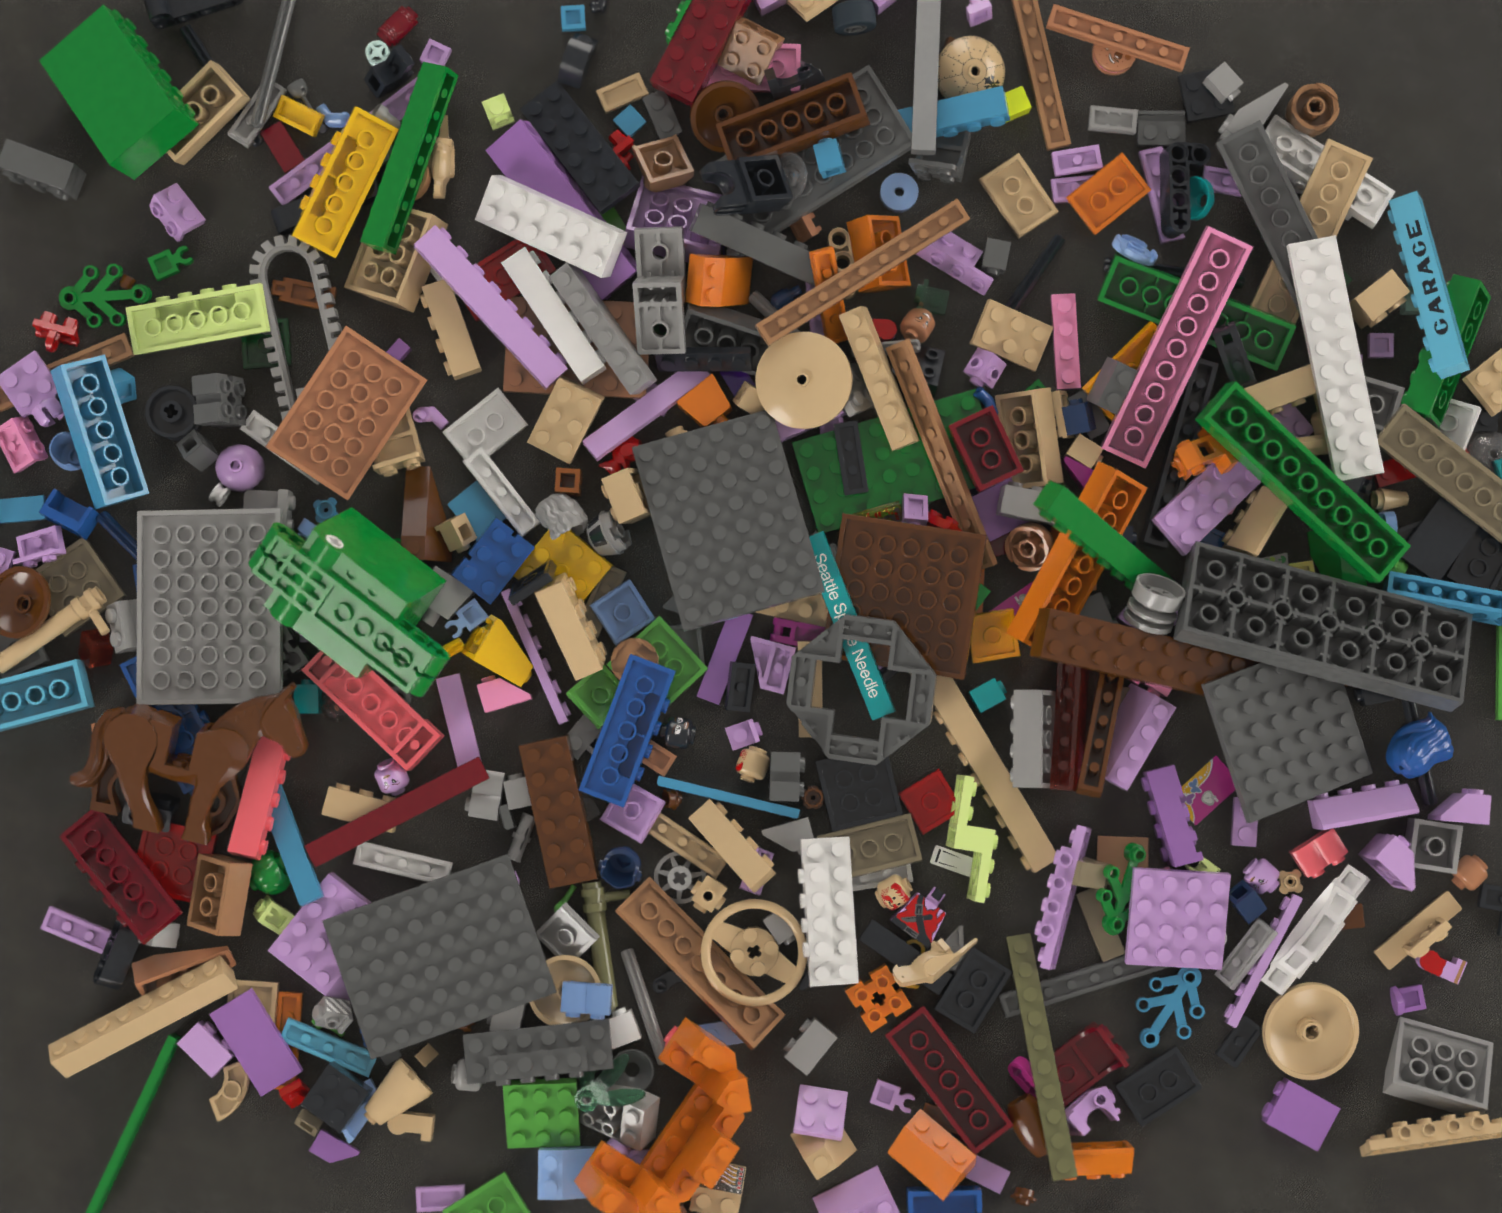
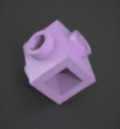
M978 347L963 372L970 377L969 382L977 387L986 386L993 389L1007 364L996 354Z

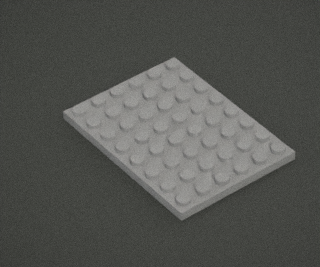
M283 509L137 511L136 704H240L257 696L279 693L283 690V624L278 622L271 615L270 610L263 606L274 589L251 572L252 569L248 565V561L259 544L262 543L272 524L275 522L283 524Z

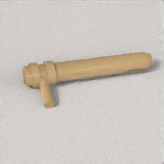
M97 586L92 589L88 588L83 592L84 595L72 599L68 606L46 620L36 632L27 637L20 638L0 652V673L4 674L82 619L86 620L91 617L101 635L108 634L110 629L98 612L104 607L103 604L107 602L103 592Z

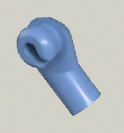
M324 103L316 108V111L325 115L323 121L330 128L345 127L350 117L347 112L332 113Z

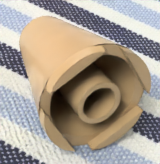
M399 1058L364 1108L367 1112L364 1116L373 1125L375 1123L382 1125L425 1100L433 1092L417 1076V1073L402 1058Z

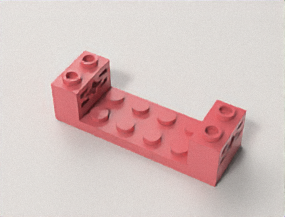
M321 650L302 669L322 691L406 771H412L445 736L428 719H424L373 670L363 677L355 678Z

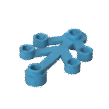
M1180 968L1177 975L1163 978L1152 977L1149 980L1148 986L1154 992H1159L1166 986H1178L1173 993L1151 998L1139 997L1136 1000L1135 1007L1140 1012H1147L1152 1007L1165 1005L1152 1026L1144 1028L1139 1033V1041L1143 1046L1147 1048L1157 1046L1160 1040L1159 1033L1173 1011L1177 1024L1176 1035L1181 1039H1188L1191 1036L1192 1031L1186 1023L1182 997L1187 991L1191 1004L1189 1014L1193 1018L1200 1019L1204 1016L1205 1010L1200 1005L1197 986L1201 983L1202 979L1198 968ZM1188 973H1192L1194 976L1191 982L1186 981ZM1154 980L1160 981V987L1157 989L1152 987ZM1142 1000L1147 1002V1007L1144 1009L1139 1007V1002ZM1195 1007L1201 1009L1200 1014L1197 1016L1193 1014ZM1182 1027H1186L1188 1030L1185 1036H1181L1179 1033ZM1148 1034L1154 1035V1040L1151 1043L1146 1041Z

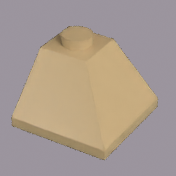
M844 1128L841 1141L795 1133L790 1134L816 1180L837 1168L857 1151Z

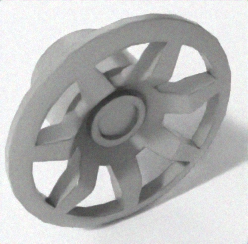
M672 852L664 856L657 864L654 872V881L660 887L658 875L662 874L668 877V883L661 889L666 891L672 887L677 890V899L671 898L677 904L693 901L691 900L693 895L689 898L681 899L682 890L686 888L692 890L694 887L691 883L692 878L702 876L703 882L706 872L703 870L701 872H690L688 868L691 862L688 860L683 866H679L674 856L679 854ZM670 858L673 868L670 871L660 870L662 864Z

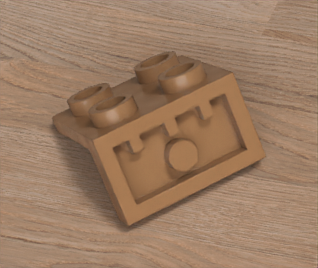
M742 17L735 22L718 65L759 86L765 76L764 70L768 69L775 51L782 47L785 38Z

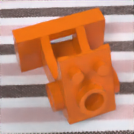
M1202 428L1198 433L1199 439L1194 441L1187 439L1177 445L1171 465L1178 470L1177 476L1179 478L1183 477L1186 481L1192 474L1196 476L1205 471V466L1215 463L1222 475L1229 472L1239 461ZM1205 447L1209 455L1203 456L1199 448Z

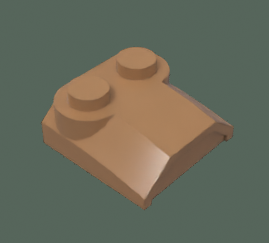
M676 134L672 137L632 146L633 153L644 176L643 184L649 191L660 192L682 186L694 177V169Z

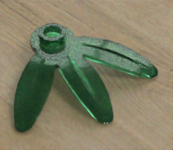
M623 1054L613 1060L614 1069L603 1070L595 1081V1071L584 1072V1077H579L581 1089L577 1091L574 1097L575 1105L579 1110L589 1112L594 1110L598 1104L609 1107L626 1106L645 1097L646 1093L641 1089L606 1091L623 1074L629 1061V1055ZM588 1097L591 1099V1102L585 1104L582 1100Z

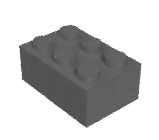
M6 139L0 154V169L3 171L2 174L9 177V180L23 185L25 182L31 185V188L45 193L47 190L53 193L55 197L64 201H68V198L77 200L86 173L76 164Z

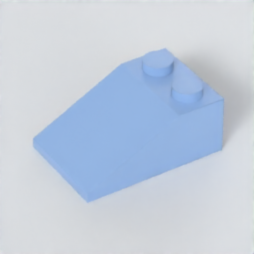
M597 1146L540 1147L538 1150V1200L586 1198L574 1180Z

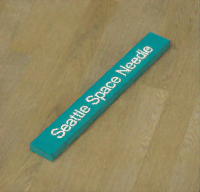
M824 531L809 536L825 589V593L821 594L833 624L846 614L857 615ZM844 639L843 649L871 719L875 720L895 712L896 710L869 643Z

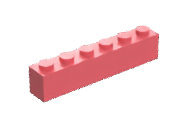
M264 736L260 738L253 751L227 850L232 855L260 860L261 855H265L267 851V832L272 830L274 824V817H271L273 808H277L280 801V794L277 793L279 784H284L286 778L284 767L286 761L290 760V757L284 752L280 744Z

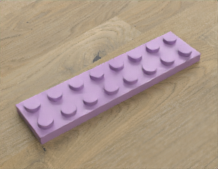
M1291 404L1283 406L1284 411L1272 415L1296 438L1309 436L1313 432L1311 424ZM1240 462L1229 472L1222 475L1215 463L1208 464L1206 470L1198 474L1151 521L1176 550L1184 556L1191 551L1196 541L1200 542L1261 481Z

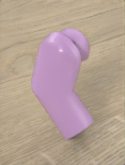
M433 406L418 407L412 415L414 421L418 423L433 422L440 430L449 424L448 420Z

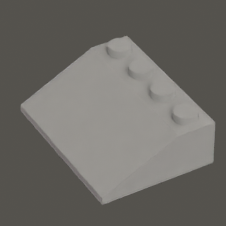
M1400 1016L1385 1070L1383 1093L1465 1116V1113L1480 1111V1115H1482L1488 1109L1494 1043Z

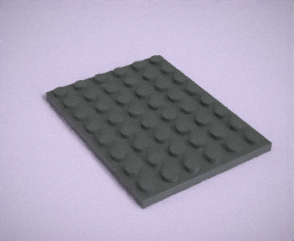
M766 410L632 447L684 632L825 593L774 418Z
M509 854L322 920L371 1060L557 993Z

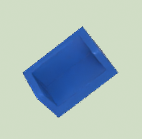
M53 489L39 511L48 521L85 540L88 539L98 523L96 518L99 513L90 506L88 508L65 497L57 489Z

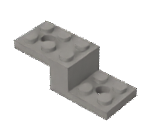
M683 226L635 228L637 278L632 285L637 355L686 353L683 304L686 298L687 279ZM654 247H664L666 256L658 258L654 254ZM658 323L665 325L667 329L666 334L658 335L654 331V325Z

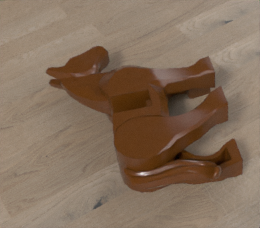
M293 682L279 693L257 696L246 700L224 713L216 722L206 723L197 732L192 756L186 753L175 754L183 717L164 710L158 711L146 704H135L125 709L124 707H117L106 710L94 725L87 763L83 769L70 776V783L77 787L91 788L90 810L117 816L122 811L121 803L115 790L116 779L119 778L122 793L132 813L133 828L158 834L165 828L161 813L150 795L148 786L149 772L170 780L194 785V792L189 806V816L186 820L185 830L181 839L207 845L211 841L212 836L227 828L238 810L242 797L238 772L248 763L262 736L280 744L290 758L301 757L307 751L308 741L299 710L291 698L297 685ZM218 796V798L220 799V806L217 809L212 808L213 803L216 797Z

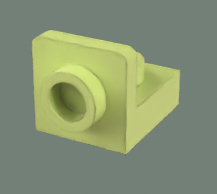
M266 895L264 899H260L254 907L253 915L256 920L278 935L283 932L294 918L292 912L276 903L269 895Z

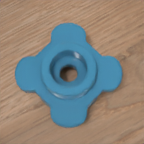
M330 497L328 500H316L313 503L317 514L315 517L317 522L322 523L339 514L336 512V499Z

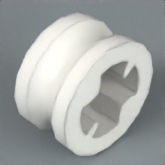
M219 482L212 490L208 500L210 502L215 501L216 505L220 507L228 498L231 490L228 487L224 488L223 484Z

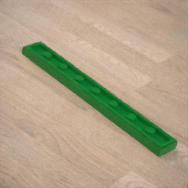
M173 1033L167 1037L86 1213L101 1212L176 1052L177 1043L182 1039L181 1036Z

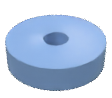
M894 173L883 181L880 189V198L887 209L893 212H905L912 208L917 201L918 186L911 176L905 173ZM901 189L904 194L897 196L895 190Z

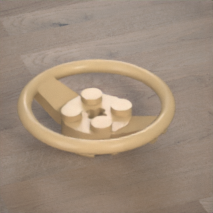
M763 899L741 900L722 909L709 923L701 944L702 966L710 984L726 999L745 1006L772 1004L787 996L801 980L807 964V957H803L802 948L803 943H806V937L802 933L801 925L796 918L782 906ZM746 909H763L778 915L790 926L795 935L798 945L797 965L795 966L778 950L775 938L767 929L759 926L742 929L724 922V920L734 913ZM714 939L730 952V958L734 966L741 973L749 976H762L766 974L784 982L785 985L771 994L757 997L741 995L730 990L720 981L713 969L711 962L712 940ZM755 945H758L760 947L758 949L761 952L760 955L749 956L750 952L747 951L749 946L753 948Z

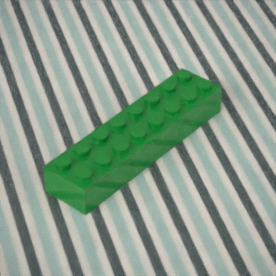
M1115 253L1097 300L1159 324L1181 278L1153 267L1136 263ZM1228 298L1215 327L1227 326L1228 322L1234 320L1248 360L1277 371L1296 329V325L1265 311ZM1211 333L1207 344L1217 347ZM1231 334L1222 337L1224 344L1233 341Z

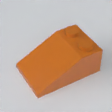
M690 254L685 302L711 307L748 304L753 259L748 256Z

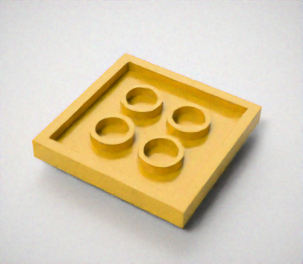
M548 529L513 576L519 580L548 560H553L557 566L554 577L566 572L568 578L572 577L576 584L577 590L575 594L578 600L582 599L585 601L613 565L603 556L599 555L595 549L571 529L561 534L556 540L550 538V531Z

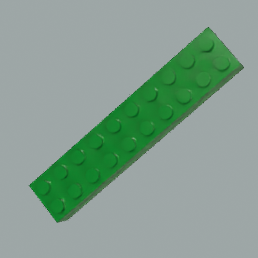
M1236 381L1226 383L1195 419L1368 582H1381L1411 547L1407 541Z

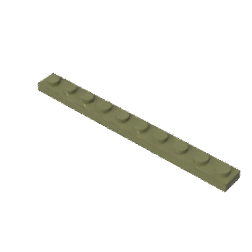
M1031 934L1006 937L1052 1181L1076 1178L1078 1175Z

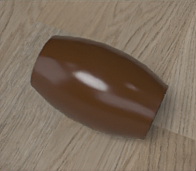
M1030 1093L1023 1094L1007 1105L1008 1116L1013 1123L1012 1128L1020 1142L1035 1157L1040 1158L1047 1155L1037 1099Z

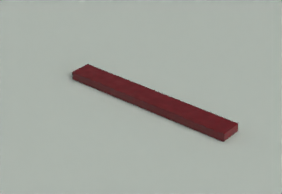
M478 756L316 839L304 847L314 866L318 867L482 783L490 777Z

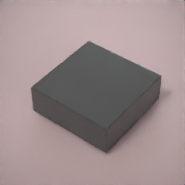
M508 804L499 806L504 828L507 830L517 827L512 810H509Z

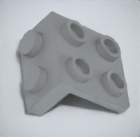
M278 489V491H245L243 509L281 508L283 509V524L294 531L292 510H295L296 499L293 496V492L287 489Z

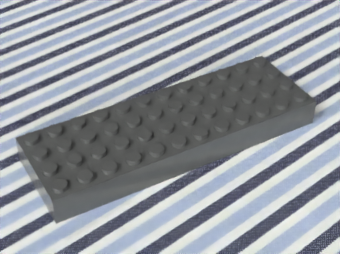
M1198 541L1193 544L1191 551L1187 553L1182 587L1186 594L1177 613L1173 640L1452 712L1463 704L1473 614Z

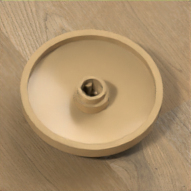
M795 332L782 337L766 349L757 366L755 381L758 398L772 418L792 428L811 429L827 424L841 413L851 395L853 376L848 358L835 342L817 333ZM804 375L807 380L805 384L801 385L798 382V378Z
M1316 982L1294 985L1288 988L1282 996L1279 994L1265 1014L1262 1026L1264 1047L1272 1062L1288 1075L1303 1080L1325 1078L1340 1070L1349 1061L1356 1049L1359 1038V1021L1356 1011L1350 1001L1331 986Z

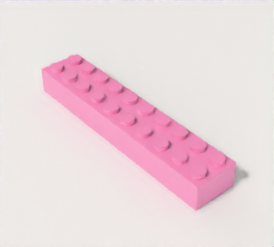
M1209 226L1205 227L1137 368L1138 373L1101 443L1102 449L1146 469L1253 246Z

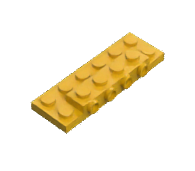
M355 106L345 127L341 132H335L330 142L334 147L330 154L328 152L324 154L320 165L323 166L320 175L315 174L309 186L313 190L309 197L307 195L303 197L299 208L302 209L301 217L291 236L336 258L399 129Z

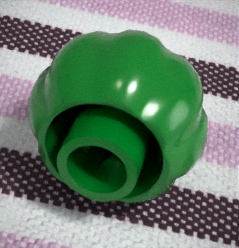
M267 850L265 855H261L260 860H251L250 863L253 865L249 885L254 891L260 890L269 895H276L287 889L291 881L279 853Z

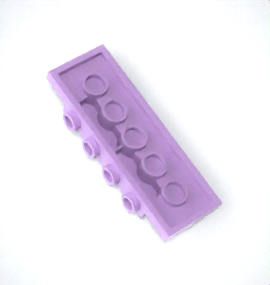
M1077 825L1076 829H1072L1069 843H1072V847L1061 846V850H1056L1053 864H1056L1055 873L1050 874L1047 887L1050 888L1048 898L1044 897L1041 905V911L1044 912L1042 921L1038 920L1035 928V935H1038L1037 941L1046 943L1045 947H1041L1038 955L1041 968L1048 970L1056 968L1077 886L1072 885L1077 861L1085 857L1092 831L1091 828Z

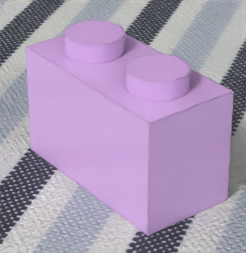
M201 1020L177 1044L212 1078L235 1055L226 1040H222L216 1034L217 1029L208 1021L204 1022Z

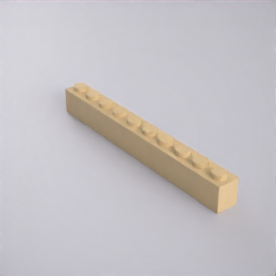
M937 676L933 704L936 711L933 712V715L940 725L944 723L948 730L945 733L952 746L955 744L961 751L957 754L964 766L969 765L973 772L970 776L974 777L977 787L981 785L986 793L982 795L989 808L993 806L998 815L995 816V819L1002 829L1006 827L1010 836L1007 839L1014 850L1018 848L1021 852L1022 857L1019 859L1026 870L1031 869L1032 872L1036 873L1053 862L1056 853L1054 847L1020 790L1013 787L1008 770L953 678Z

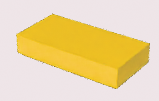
M281 95L273 117L312 137H316L325 115L286 95Z

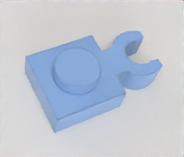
M474 598L455 612L459 617L458 620L448 621L444 627L448 629L452 625L457 626L458 631L452 636L456 639L462 635L465 627L472 632L485 622L489 616Z

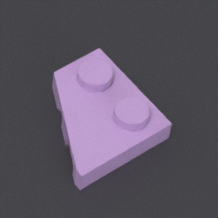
M751 636L750 640L760 688L784 695L791 668V659L795 654L796 648Z

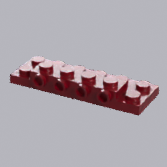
M90 810L59 836L78 860L75 862L78 869L83 874L88 873L91 877L89 883L96 891H102L105 895L102 898L105 904L110 909H116L119 913L116 918L124 927L128 925L142 944L145 945L183 913L106 813Z

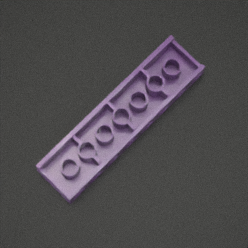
M519 120L486 149V152L505 177L606 222L529 121ZM623 244L611 277L600 278L583 269L581 271L601 300H606L637 273L636 260Z

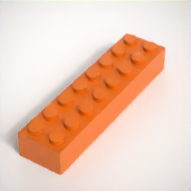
M1098 461L1079 499L1118 533L1123 535L1147 487L1121 471ZM1059 533L1006 632L1029 646H1032L1039 608H1052L1079 615L1104 570L1103 567L1096 563L1098 558L1088 556L1082 551L1084 548L1082 545L1077 546L1067 539L1069 537L1068 533Z

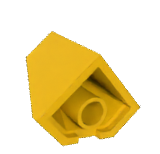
M491 614L486 618L485 622L487 624L484 627H477L472 631L465 643V649L461 653L522 687L523 683H527L530 679L533 665L503 621Z

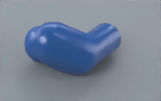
M978 387L973 396L985 408L993 405L998 415L994 398L985 389Z

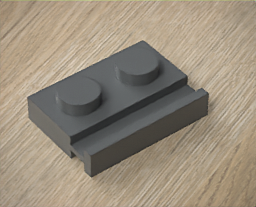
M1138 111L1136 128L1137 147H1169L1174 142H1185V111Z

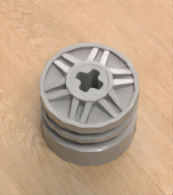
M1152 573L1138 575L1131 592L1133 596L1129 598L1123 614L1125 620L1134 627L1148 633L1157 635L1171 633L1177 617L1176 611L1180 610L1186 594L1184 588L1175 581L1161 575Z

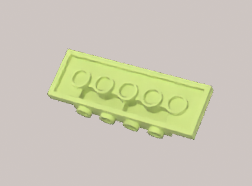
M262 283L237 287L236 284L223 285L222 290L214 291V288L201 289L200 294L192 295V292L177 294L178 298L170 299V296L155 298L156 302L126 307L134 355L270 332Z

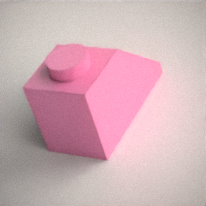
M495 675L482 678V683L477 685L485 713L533 699L530 693L502 678L496 679Z

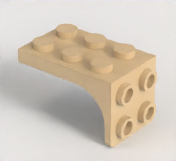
M410 407L374 460V465H372L373 470L379 475L383 474L384 477L397 474L398 469L407 468V470L419 468L421 467L420 463L425 462Z

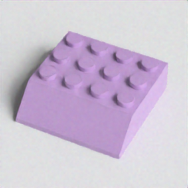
M331 872L320 883L324 897L302 906L268 951L324 996L350 1000L322 920L372 902L334 872Z

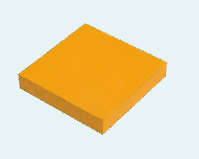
M1013 608L975 614L970 643L972 663L1020 656L1018 639L1006 633L1015 617Z

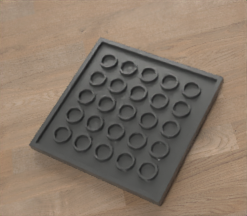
M1261 662L1201 684L1246 823L1255 822L1373 773L1344 684Z

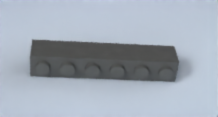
M709 201L706 205L700 203L689 231L815 286L809 256L810 251L807 250L808 245L796 240L794 244L785 241L787 236L774 230L772 234L763 231L765 226L751 221L749 225L742 221L743 216L739 214L715 216L712 209L714 203Z

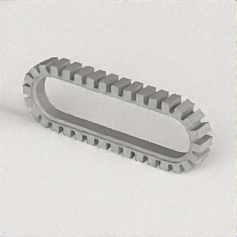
M279 235L274 237L276 246L269 240L261 244V247L266 252L265 254L257 250L255 251L252 259L259 262V265L250 264L249 274L258 276V279L250 280V285L263 284L270 332L262 334L272 335V337L263 340L265 348L269 350L275 349V352L267 354L269 363L279 364L278 367L270 368L273 378H282V381L274 383L275 391L277 393L285 392L286 396L277 398L279 407H289L290 410L296 398L267 279L269 264L277 255L283 252H295L301 254L306 259L310 268L329 350L338 338H334V335L341 333L342 328L340 323H331L330 321L338 319L339 316L336 308L327 309L326 306L336 303L332 293L324 294V291L332 289L328 278H320L321 276L329 275L327 266L324 263L316 265L324 260L320 252L316 249L313 250L314 247L301 242L291 235L288 236V242L286 237ZM289 410L281 412L282 421L289 412Z

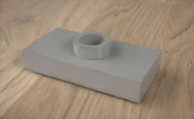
M1091 105L1088 131L1135 135L1138 110Z

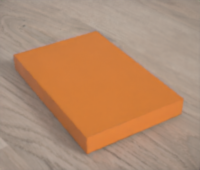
M1122 152L1065 198L1093 235H1096L1149 193L1151 188Z

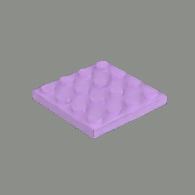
M1133 867L1124 962L1128 965L1222 970L1231 874L1226 872Z

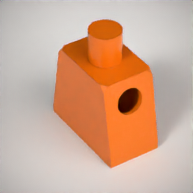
M710 374L676 401L678 407L701 428L728 421L726 416L732 411L730 403L713 374Z

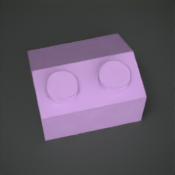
M1462 788L1461 793L1451 794L1428 814V819L1489 825L1491 795H1483L1484 790Z

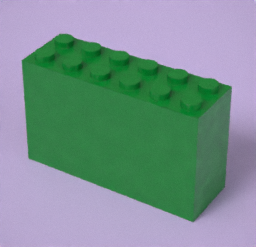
M102 5L39 61L108 164L135 180L199 124L194 118L196 115L194 110L182 101L183 94L177 87L171 85L170 81L172 79L169 74L158 66L160 63L158 58L146 49L148 46L147 42L139 34L135 33L134 30L137 28L133 22L127 17L124 19L116 9L110 10L105 5Z

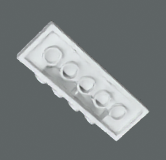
M1275 114L1265 131L1295 192L1302 194L1324 145L1307 134L1301 133L1290 123ZM1366 173L1345 219L1348 221L1353 216L1373 229L1395 191Z
M849 836L800 839L802 869H798L799 884L803 883V893H800L799 900L800 908H804L805 918H801L802 933H806V943H803L802 948L803 957H807L809 986L857 984L859 979Z

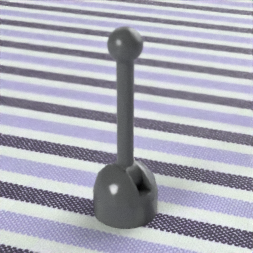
M303 78L287 86V90L293 98L302 99L306 106L312 108L306 98L308 87ZM321 124L319 132L325 133L327 131V126L325 124Z

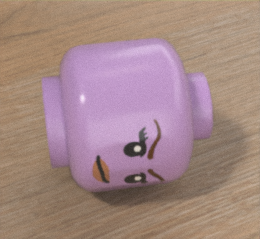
M394 758L380 762L374 772L381 792L385 794L391 793L392 796L403 793L405 791L404 787L410 781L407 771Z
M1254 858L1243 870L1245 874L1244 881L1258 894H1263L1266 891L1272 893L1280 884L1277 881L1280 874L1279 871L1264 858L1259 860Z

